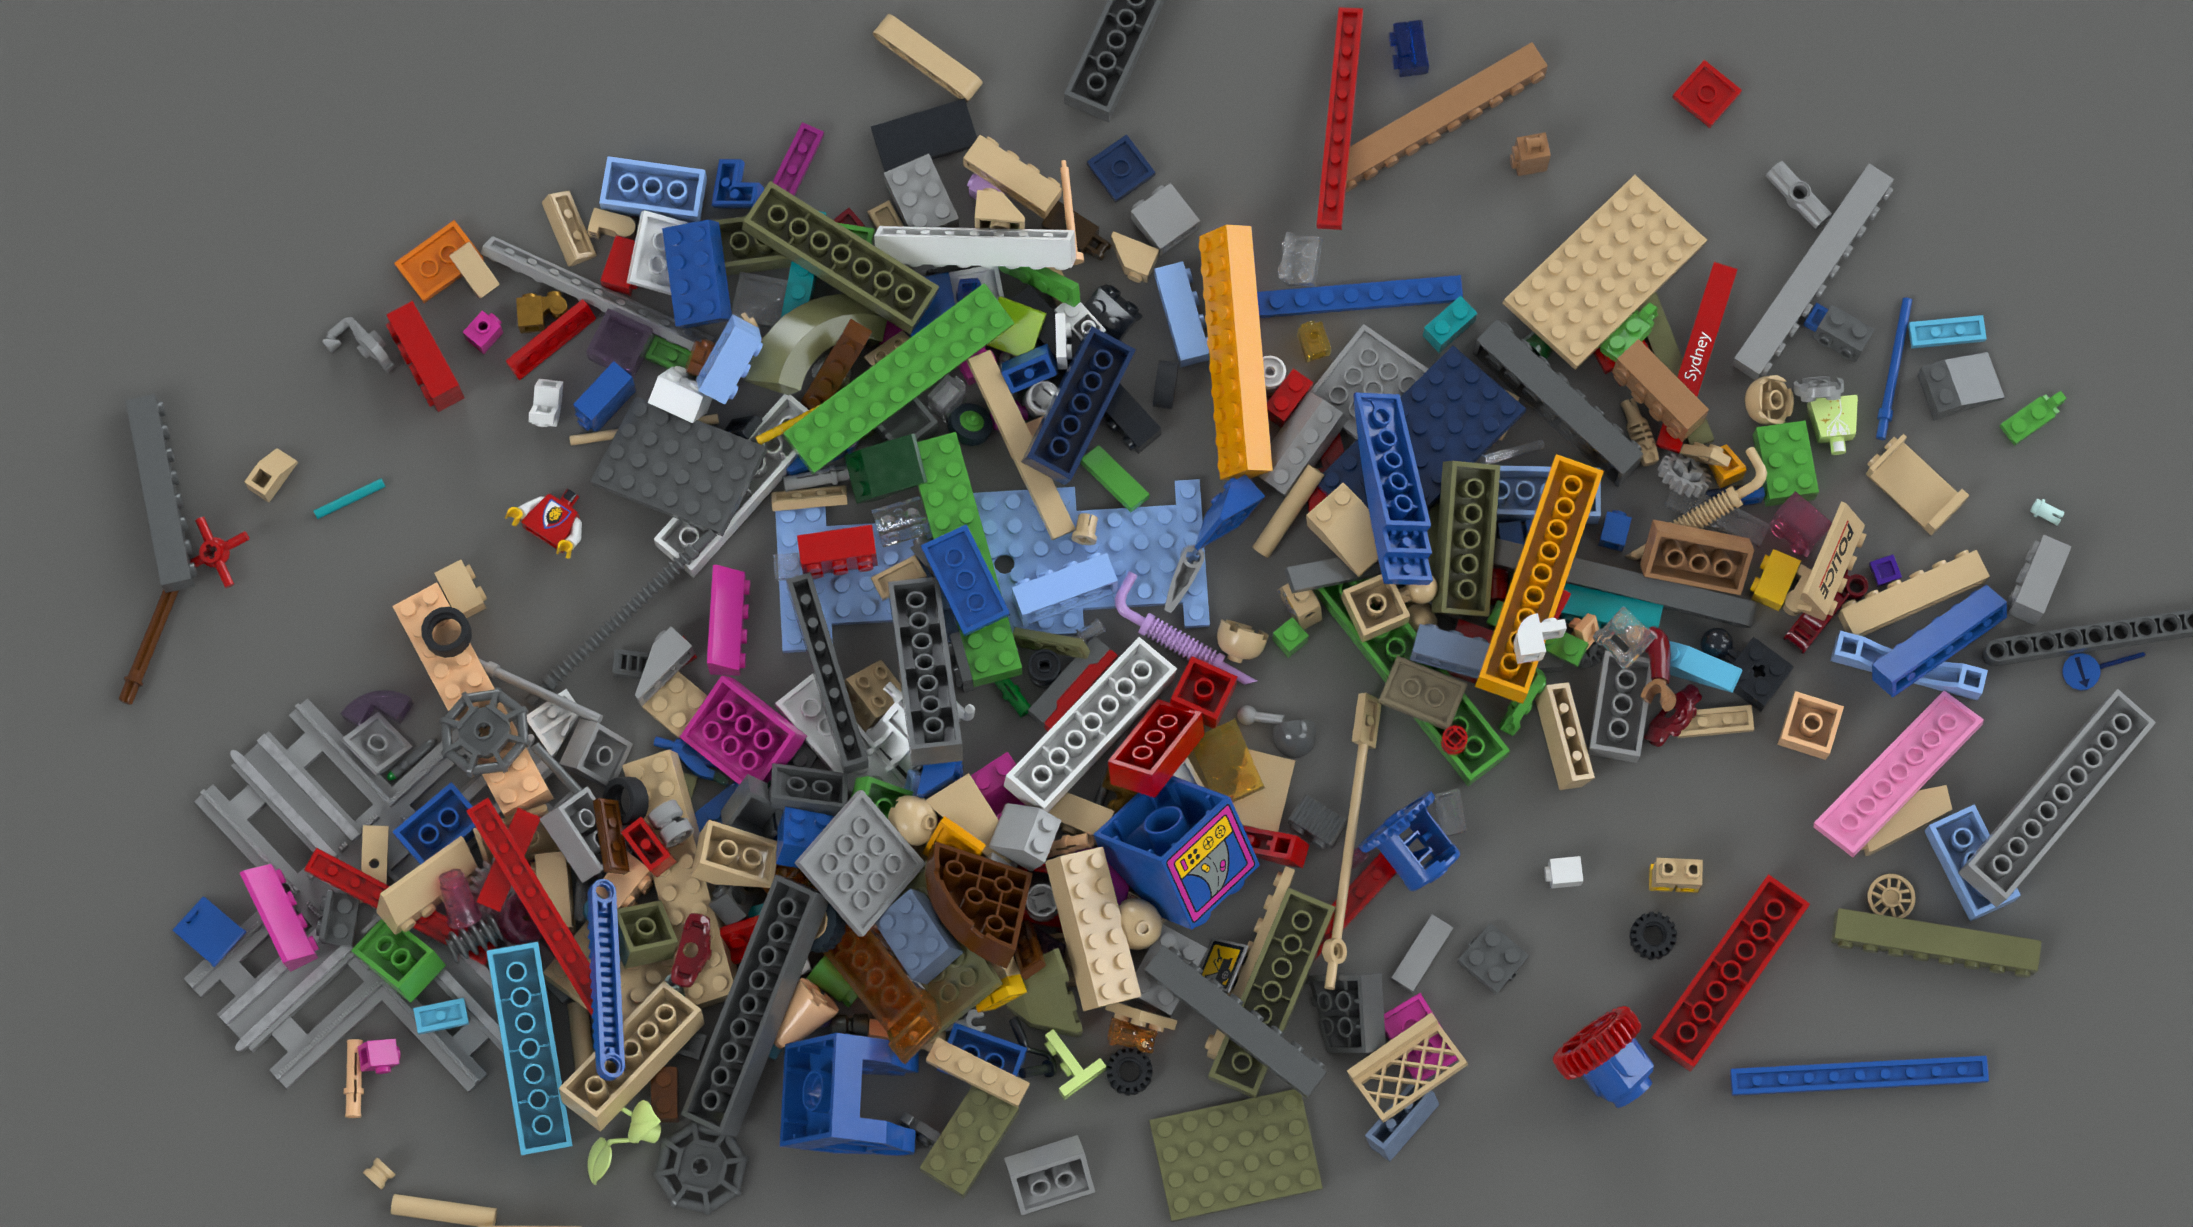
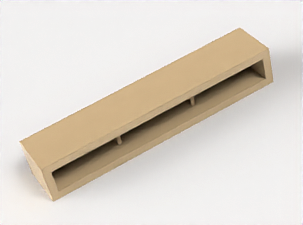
M1965 550L1955 555V559L1948 563L1946 560L1939 561L1932 565V570L1925 573L1923 570H1919L1909 576L1910 579L1901 582V580H1896L1888 584V589L1879 592L1877 589L1867 593L1864 596L1865 599L1856 602L1855 599L1842 605L1843 609L1840 610L1838 617L1845 632L1865 636L1984 584L1990 575L1977 550L1970 553L1968 550Z

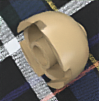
M1778 375L1764 376L1755 380L1748 387L1745 395V407L1749 416L1754 421L1762 425L1783 424L1786 422L1784 421L1786 417L1791 416L1794 407V397L1791 388L1787 389L1784 383L1787 381Z
M1221 619L1217 632V641L1221 650L1228 654L1227 659L1242 663L1243 659H1254L1263 652L1269 637L1268 633L1262 630L1254 633L1255 630L1252 629V626Z
M910 795L899 797L896 800L899 802L895 808L891 807L888 820L911 847L927 843L938 826L936 811L926 802L925 798Z
M1131 898L1121 902V905L1118 906L1121 914V926L1126 935L1129 949L1142 950L1149 948L1161 935L1163 925L1159 912L1155 906L1144 899Z

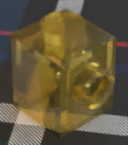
M1308 321L1302 324L1301 328H1298L1297 337L1306 362L1331 354V346L1322 321L1317 323L1315 321Z

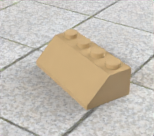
M460 836L380 893L376 913L395 935L402 930L403 932L409 931L416 924V920L422 916L424 918L430 916L436 910L437 905L441 902H449L456 896V892L462 887L467 889L468 886L474 883L470 877L477 876L475 869L478 866L464 838Z

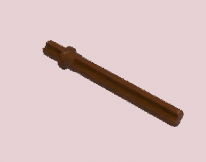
M163 590L129 674L124 677L125 684L119 696V700L124 704H133L139 687H143V677L179 590L165 593Z

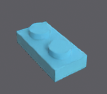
M464 998L413 1008L419 1035L469 1024Z

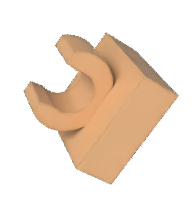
M1587 613L1582 620L1574 618L1568 624L1569 627L1574 628L1571 635L1588 642V648L1601 635L1595 615Z

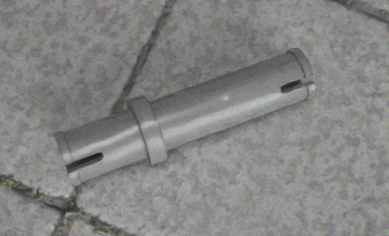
M832 465L828 469L819 470L814 475L811 472L783 476L785 492L831 483L832 485H838V482L850 480L847 465L839 467Z

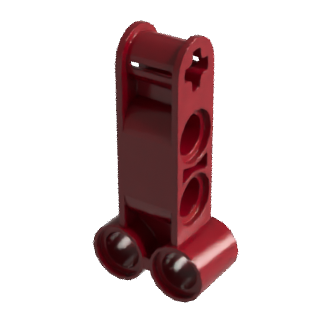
M1847 569L1843 578L1848 580L1843 592H1837L1834 601H1837L1838 604L1833 615L1827 614L1825 621L1803 613L1783 639L1791 641L1804 654L1846 600L1851 601L1855 599L1859 601L1864 597L1868 590V581L1864 576L1860 574L1849 576L1847 575ZM1857 583L1861 586L1862 591L1855 593L1850 589L1849 585Z

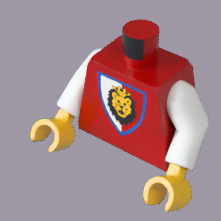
M569 489L565 491L560 500L551 494H547L545 497L540 496L519 507H511L505 515V519L508 517L515 518L512 522L513 526H517L520 519H523L521 524L525 530L557 550L556 554H559V552L563 554L566 551L567 559L571 557L572 550L581 541L582 522L579 513L572 508L579 499V496Z

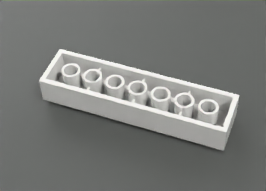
M784 394L762 418L763 422L747 440L757 443L756 436L809 410L793 396ZM783 434L762 444L768 451L723 537L717 535L699 552L700 555L695 560H690V565H684V570L693 578L778 485L783 476L787 475L786 469L798 455L783 437ZM673 517L654 538V542L657 548L673 560L674 557L679 558V553L683 554L685 552L684 548L688 544L693 545L707 530Z
M1138 637L1006 775L1004 787L1026 806L1041 808L1049 812L1171 684L1175 678L1177 668Z

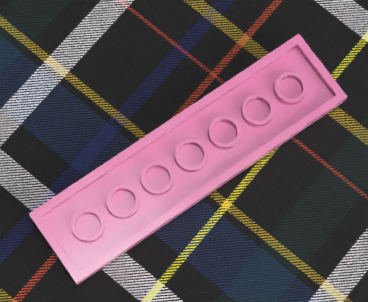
M1944 690L1814 822L1813 827L1851 857H1854L1983 725L1984 719Z

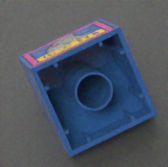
M1175 776L1170 778L1155 798L1137 793L1093 834L1098 847L1104 848L1107 862L1141 899L1155 906L1161 918L1191 930L1207 922L1211 916V911L1228 895L1238 892L1244 886L1245 879L1260 866L1231 798Z

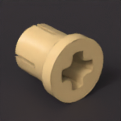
M1087 513L1079 514L1076 530L1072 533L1071 539L1082 545L1096 544L1097 536L1095 532L1098 518L1092 514L1091 517Z

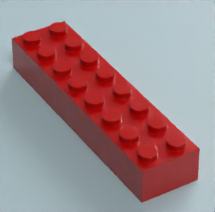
M1768 874L1654 1033L1649 1043L1691 1072L1807 910L1810 903Z

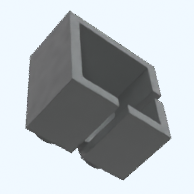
M915 398L874 430L882 440L885 439L886 441L915 433L916 440L919 442L931 437L939 430L938 421L918 398Z
M747 774L722 808V824L773 840L777 834L784 808L770 801L771 786L768 789L766 782Z

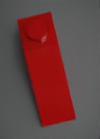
M1243 826L1257 858L1303 869L1310 844L1297 835Z

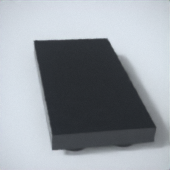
M965 98L871 126L884 172L927 154L933 160L970 149L977 139Z

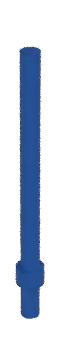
M1910 298L1902 299L1882 408H1879L1877 416L1879 424L1876 438L1879 440H1886L1889 422H1892L1894 411L1891 409L1912 305V299Z

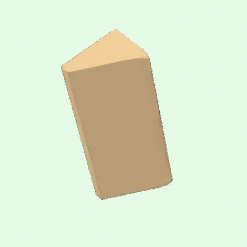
M570 191L548 194L542 201V205L569 267L596 257V252Z

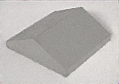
M379 712L341 740L375 776L391 769L413 748Z

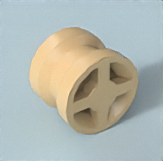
M378 1158L373 1161V1166L370 1169H365L363 1172L381 1190L385 1187V1182L396 1175Z

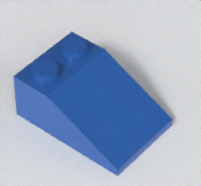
M1246 474L1238 479L1235 477L1231 478L1223 486L1225 491L1217 494L1211 500L1212 506L1205 514L1195 544L1197 551L1240 527L1264 499L1265 495Z

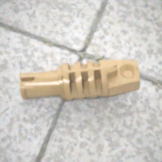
M1631 398L1630 401L1627 399L1620 405L1628 421L1626 424L1628 435L1631 440L1637 442L1642 448V465L1656 464L1659 461V456L1648 421L1641 416L1636 400L1634 398Z

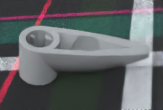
M1187 545L1181 551L1180 560L1173 575L1164 610L1171 613L1179 604L1204 562L1205 556L1202 549L1196 553L1199 556L1197 561L1193 560L1191 563L1187 561L1189 558L1186 557L1187 552H1193L1195 545Z

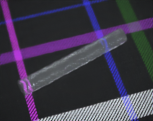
M1539 439L1480 457V462L1482 464H1492L1544 448V442Z

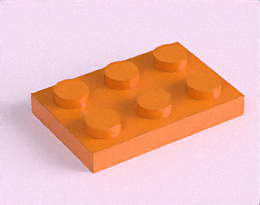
M453 220L394 264L423 303H426L462 277V274L449 257L450 254L467 242H470L483 261L484 258L456 221Z

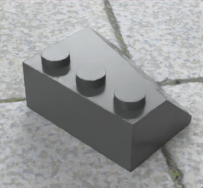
M1337 973L1334 990L1324 988L1326 974L1308 975L1306 984H1310L1313 997H1311L1313 1007L1317 1006L1320 1016L1318 1024L1327 1052L1369 1053L1376 1051L1386 1044L1381 973Z

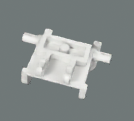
M889 682L883 690L893 698L895 703L874 727L866 731V734L874 741L872 747L866 751V754L871 756L881 748L892 758L889 762L890 765L883 769L887 774L897 765L906 773H908L909 769L920 771L924 765H911L902 691L900 692L892 682ZM956 701L959 722L961 719L964 721L972 720L975 714V707L968 704L964 709Z

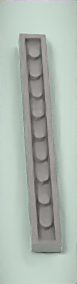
M494 236L482 247L481 254L488 257L491 261L506 265L515 272H521L530 276L537 282L545 283L554 287L559 292L576 297L579 301L583 299L586 303L599 308L602 312L611 313L621 318L624 322L635 324L648 333H654L665 338L670 343L687 348L690 352L695 340L699 342L702 339L712 342L714 340L713 336L693 327L687 329L676 327L675 319Z

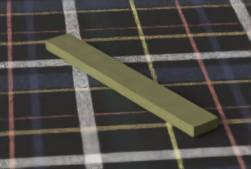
M1655 292L1638 311L1641 312L1649 303L1658 308V316L1653 320L1652 332L1646 339L1651 352L1678 377L1683 359ZM1706 418L1704 423L1686 438L1689 445H1694V442L1704 445L1714 442L1715 439Z

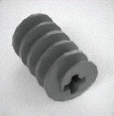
M490 914L486 916V924L483 920L478 919L477 928L472 923H468V932L459 927L458 936L450 931L449 940L445 938L451 955L457 964L460 963V954L469 959V950L478 955L479 946L487 951L488 942L497 947V938L503 941L497 924Z

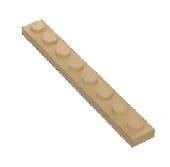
M1286 866L1283 873L1278 871L1273 883L1277 888L1274 895L1269 894L1263 908L1267 912L1264 919L1259 917L1253 932H1256L1257 936L1254 942H1248L1249 947L1246 952L1248 957L1245 964L1240 966L1235 978L1238 981L1235 988H1231L1230 992L1227 993L1228 996L1233 993L1241 999L1285 893L1292 882L1295 874L1294 869ZM1218 1029L1215 1036L1209 1035L1205 1045V1049H1208L1207 1057L1214 1060L1225 1037Z

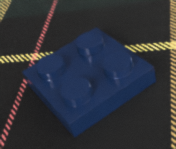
M1127 134L1087 161V166L1115 203L1156 174Z

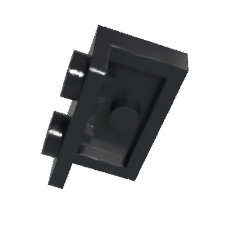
M1105 284L1096 289L1084 306L1106 329V332L1120 341L1133 324L1143 316L1138 312L1139 308L1134 303L1126 301L1120 296L1121 292L1116 287Z

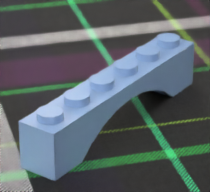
M1840 630L1835 640L1830 661L1872 672L1874 661L1881 656H1885L1893 649L1880 645L1866 637ZM1943 662L1914 682V684L1940 691L1945 690L1947 693L1978 700L1982 695L1988 670L1963 663Z

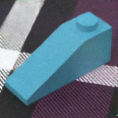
M1669 641L1671 650L1670 675L1733 693L1743 671L1741 668L1690 646Z

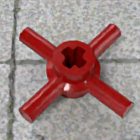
M205 517L196 519L195 522L204 542L199 549L200 555L190 559V563L194 562L196 568L202 564L216 568L224 587L229 588L233 586L234 582L225 563L229 559L231 549L250 540L248 534L244 531L224 541L221 538L213 537Z

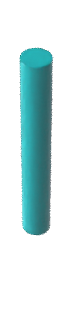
M382 478L313 511L317 519H320L386 486Z

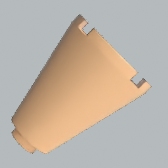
M801 978L796 985L774 1041V1045L779 1049H783L785 1044L801 1041L835 1017L839 1011L835 1002L826 993L824 995L817 990L819 987L808 979Z

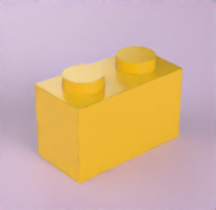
M1775 549L1772 550L1770 556L1765 554L1759 567L1763 569V573L1760 578L1755 577L1750 588L1754 592L1751 600L1779 611L1801 560Z

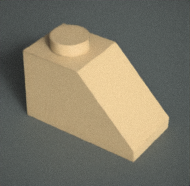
M1113 231L1111 244L1124 274L1128 275L1127 277L1134 282L1141 283L1143 281L1147 283L1159 257V249Z

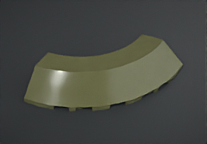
M846 294L824 296L808 301L781 317L770 331L763 336L761 341L763 346L756 357L752 356L749 362L751 367L744 381L788 396L801 391L804 378L811 365L824 351L835 345L850 319L872 331L865 344L868 347L883 342L887 320Z

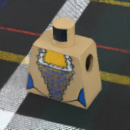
M1289 584L1277 590L1291 617L1295 619L1303 630L1322 621L1321 606L1312 590L1292 594Z

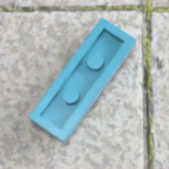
M1983 315L1909 322L1908 324L1911 349L1985 342L1987 339Z

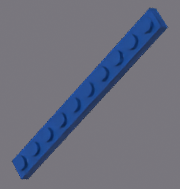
M1461 275L1257 292L1259 318L1451 303L1459 296L1463 297Z
M1987 1056L1730 1069L1732 1096L1989 1082Z

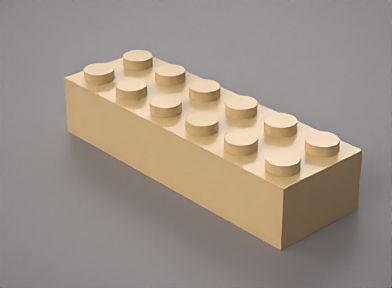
M1094 848L1045 861L1083 1011L1141 997L1128 941L1121 926V914L1104 848Z
M663 981L623 1022L625 1069L622 1075L613 1081L603 1080L596 1070L594 1052L558 1088L562 1103L601 1132L705 1024L702 1009ZM609 1060L606 1061L605 1069L609 1073H615V1063Z

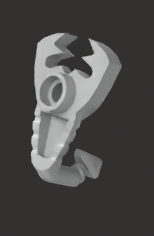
M353 317L342 319L327 332L326 339L322 341L324 347L332 353L342 344L339 340H336V337L350 327L360 344L357 349L365 359L369 356L374 358L387 373L396 367L383 350L387 344L375 330L368 334Z

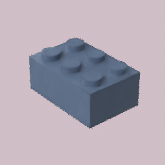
M911 888L895 901L875 922V925L913 981L927 985L964 952L951 932L941 922L927 895Z

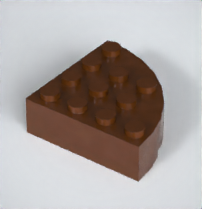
M935 841L927 858L925 872L927 892L934 910L944 926L965 947L983 959L1007 969L1016 951L1033 873Z

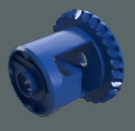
M1432 791L1426 792L1392 814L1358 845L1362 852H1369L1375 847L1379 849L1404 881L1403 883L1409 891H1416L1426 884L1434 882L1447 872V868L1460 857L1458 848L1455 844H1452L1427 811L1426 807L1435 800ZM1410 827L1413 833L1401 839L1399 835ZM1418 838L1425 848L1411 852L1408 847ZM1430 853L1432 858L1421 865L1420 862Z

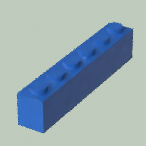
M1988 585L1973 591L1961 603L1953 605L1948 612L1936 617L1922 630H1917L1912 637L1903 643L1897 644L1885 656L1877 658L1872 664V680L1893 698L2006 619L2007 602Z

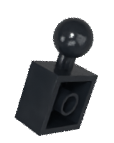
M1711 628L1701 638V649L1704 653L1718 659L1724 658L1732 665L1743 670L1733 692L1760 712L1794 668L1792 664L1755 637L1750 640L1742 652L1733 647L1732 637L1725 629ZM1755 671H1759L1761 676L1756 678L1753 674Z

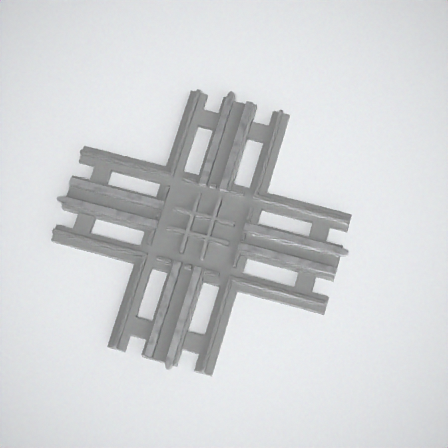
M307 698L303 703L295 705L296 709L289 714V717L305 734L287 750L269 731L263 734L257 740L258 744L244 756L236 750H231L230 755L234 760L231 766L248 785L231 801L214 785H211L206 791L203 789L200 792L202 795L194 802L255 867L272 864L276 870L281 869L287 881L283 883L286 892L291 891L296 899L297 905L293 906L295 911L302 913L305 920L312 926L306 933L308 937H314L319 947V950L315 951L318 959L290 972L279 956L258 977L254 978L242 966L241 962L270 936L257 910L240 926L246 930L245 935L215 967H212L211 963L204 959L184 980L201 998L210 992L220 981L228 987L236 997L217 1015L240 1038L235 1049L238 1052H242L249 1048L254 1053L273 1035L288 1053L270 1071L287 1089L298 1081L377 1006L384 1002L468 1092H471L488 1076L471 1056L489 1039L503 1053L488 963L486 966H483L471 959H466L460 954V963L457 964L447 946L413 928L409 930L434 950L446 966L433 980L452 1000L465 999L468 1017L471 1019L469 1024L462 1027L453 1037L445 1029L419 1035L413 1008L421 1007L422 1004L416 998L410 1003L351 951L380 921L381 917L376 913L377 909L366 903H360L353 948L322 944L319 936H316L317 923L322 921L324 912L320 910L322 896L327 895L328 889L333 890L335 893H347L305 872V867L297 873L248 822L268 805L313 853L317 847L360 871L363 825L389 826L387 885L391 886L420 865L395 837L393 831L415 813L411 806L456 764L448 758H443L441 742L392 787L380 774L375 776L341 741L344 736ZM458 728L452 732V744L458 741ZM533 734L528 735V740L531 741L530 746L535 741ZM529 746L527 749L546 783L555 774ZM464 748L457 751L463 758L467 755L471 759L472 755ZM323 753L373 804L356 821L305 770ZM482 774L476 775L460 790L472 806L489 798L501 819L505 818ZM570 791L554 807H552L547 802L546 806L548 812H550L552 809L557 807L559 804H561L563 801H565L574 794ZM475 837L466 843L470 852L478 846ZM535 859L528 861L529 865H531V862H534ZM373 861L370 864L371 868H377L379 866V862ZM462 887L456 892V896L447 903L441 902L436 906V911L464 926L477 914L487 923L486 916L490 914L497 924L503 942L508 947L538 942L543 972L555 959L509 909L506 911L501 909V912L496 914L493 911L486 913L476 907L474 901L469 898L473 892L468 888L464 889ZM349 965L364 982L313 1030L306 1034L292 1017ZM545 980V986L564 1005L570 997Z

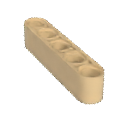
M887 14L873 32V36L880 43L960 100L965 98L966 103L969 102L983 84L977 75L891 14Z

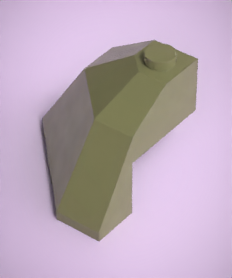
M1059 948L1043 955L1046 963L1044 968L1027 980L1022 977L1027 993L1008 1002L1005 1006L1008 1011L1030 1028L1048 1032L1054 1029L1058 1034L1077 1038L1082 1036L1083 1029L1076 1012L1077 1006L1073 992L1068 991L1067 982L1070 981Z

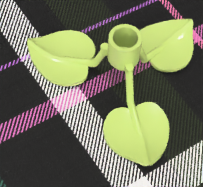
M640 1101L633 1112L625 1107L621 1110L631 1117L632 1122L630 1123L628 1138L609 1139L606 1142L605 1138L600 1137L592 1146L588 1156V1173L594 1185H597V1181L604 1176L610 1166L612 1159V1149L610 1146L612 1144L639 1143L640 1140L650 1143L658 1141L661 1133V1125L659 1124L661 1121L655 1115L648 1101Z

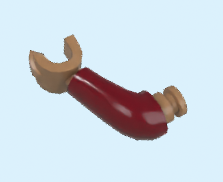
M1637 626L1631 634V643L1639 644V646L1643 647L1644 652L1648 653L1652 680L1644 687L1640 697L1645 702L1651 704L1654 696L1661 693L1660 704L1665 712L1670 711L1675 706L1676 696L1667 686L1670 682L1671 659L1668 636L1663 630L1655 626L1649 629Z

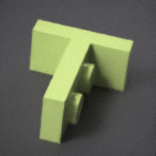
M1054 1029L1045 1034L1047 1042L1044 1045L1052 1056L1057 1054L1062 1063L1059 1066L1066 1076H1073L1071 1080L1059 1088V1093L1064 1100L1106 1071V1065L1101 1058L1083 1070Z

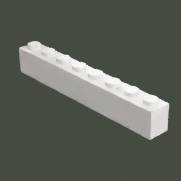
M879 226L874 235L875 247L902 264H908L911 267L927 264L934 267L957 265L960 268H967L973 265L983 268H993L995 266H1006L1008 269L1030 267L1031 269L1055 267L1057 270L1072 268L1076 259L1075 230Z

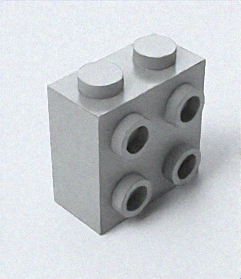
M1171 183L1165 187L1161 185L1156 188L1150 198L1146 201L1144 199L1139 200L1133 205V210H1131V220L1152 247L1159 249V256L1169 251L1200 228V220Z

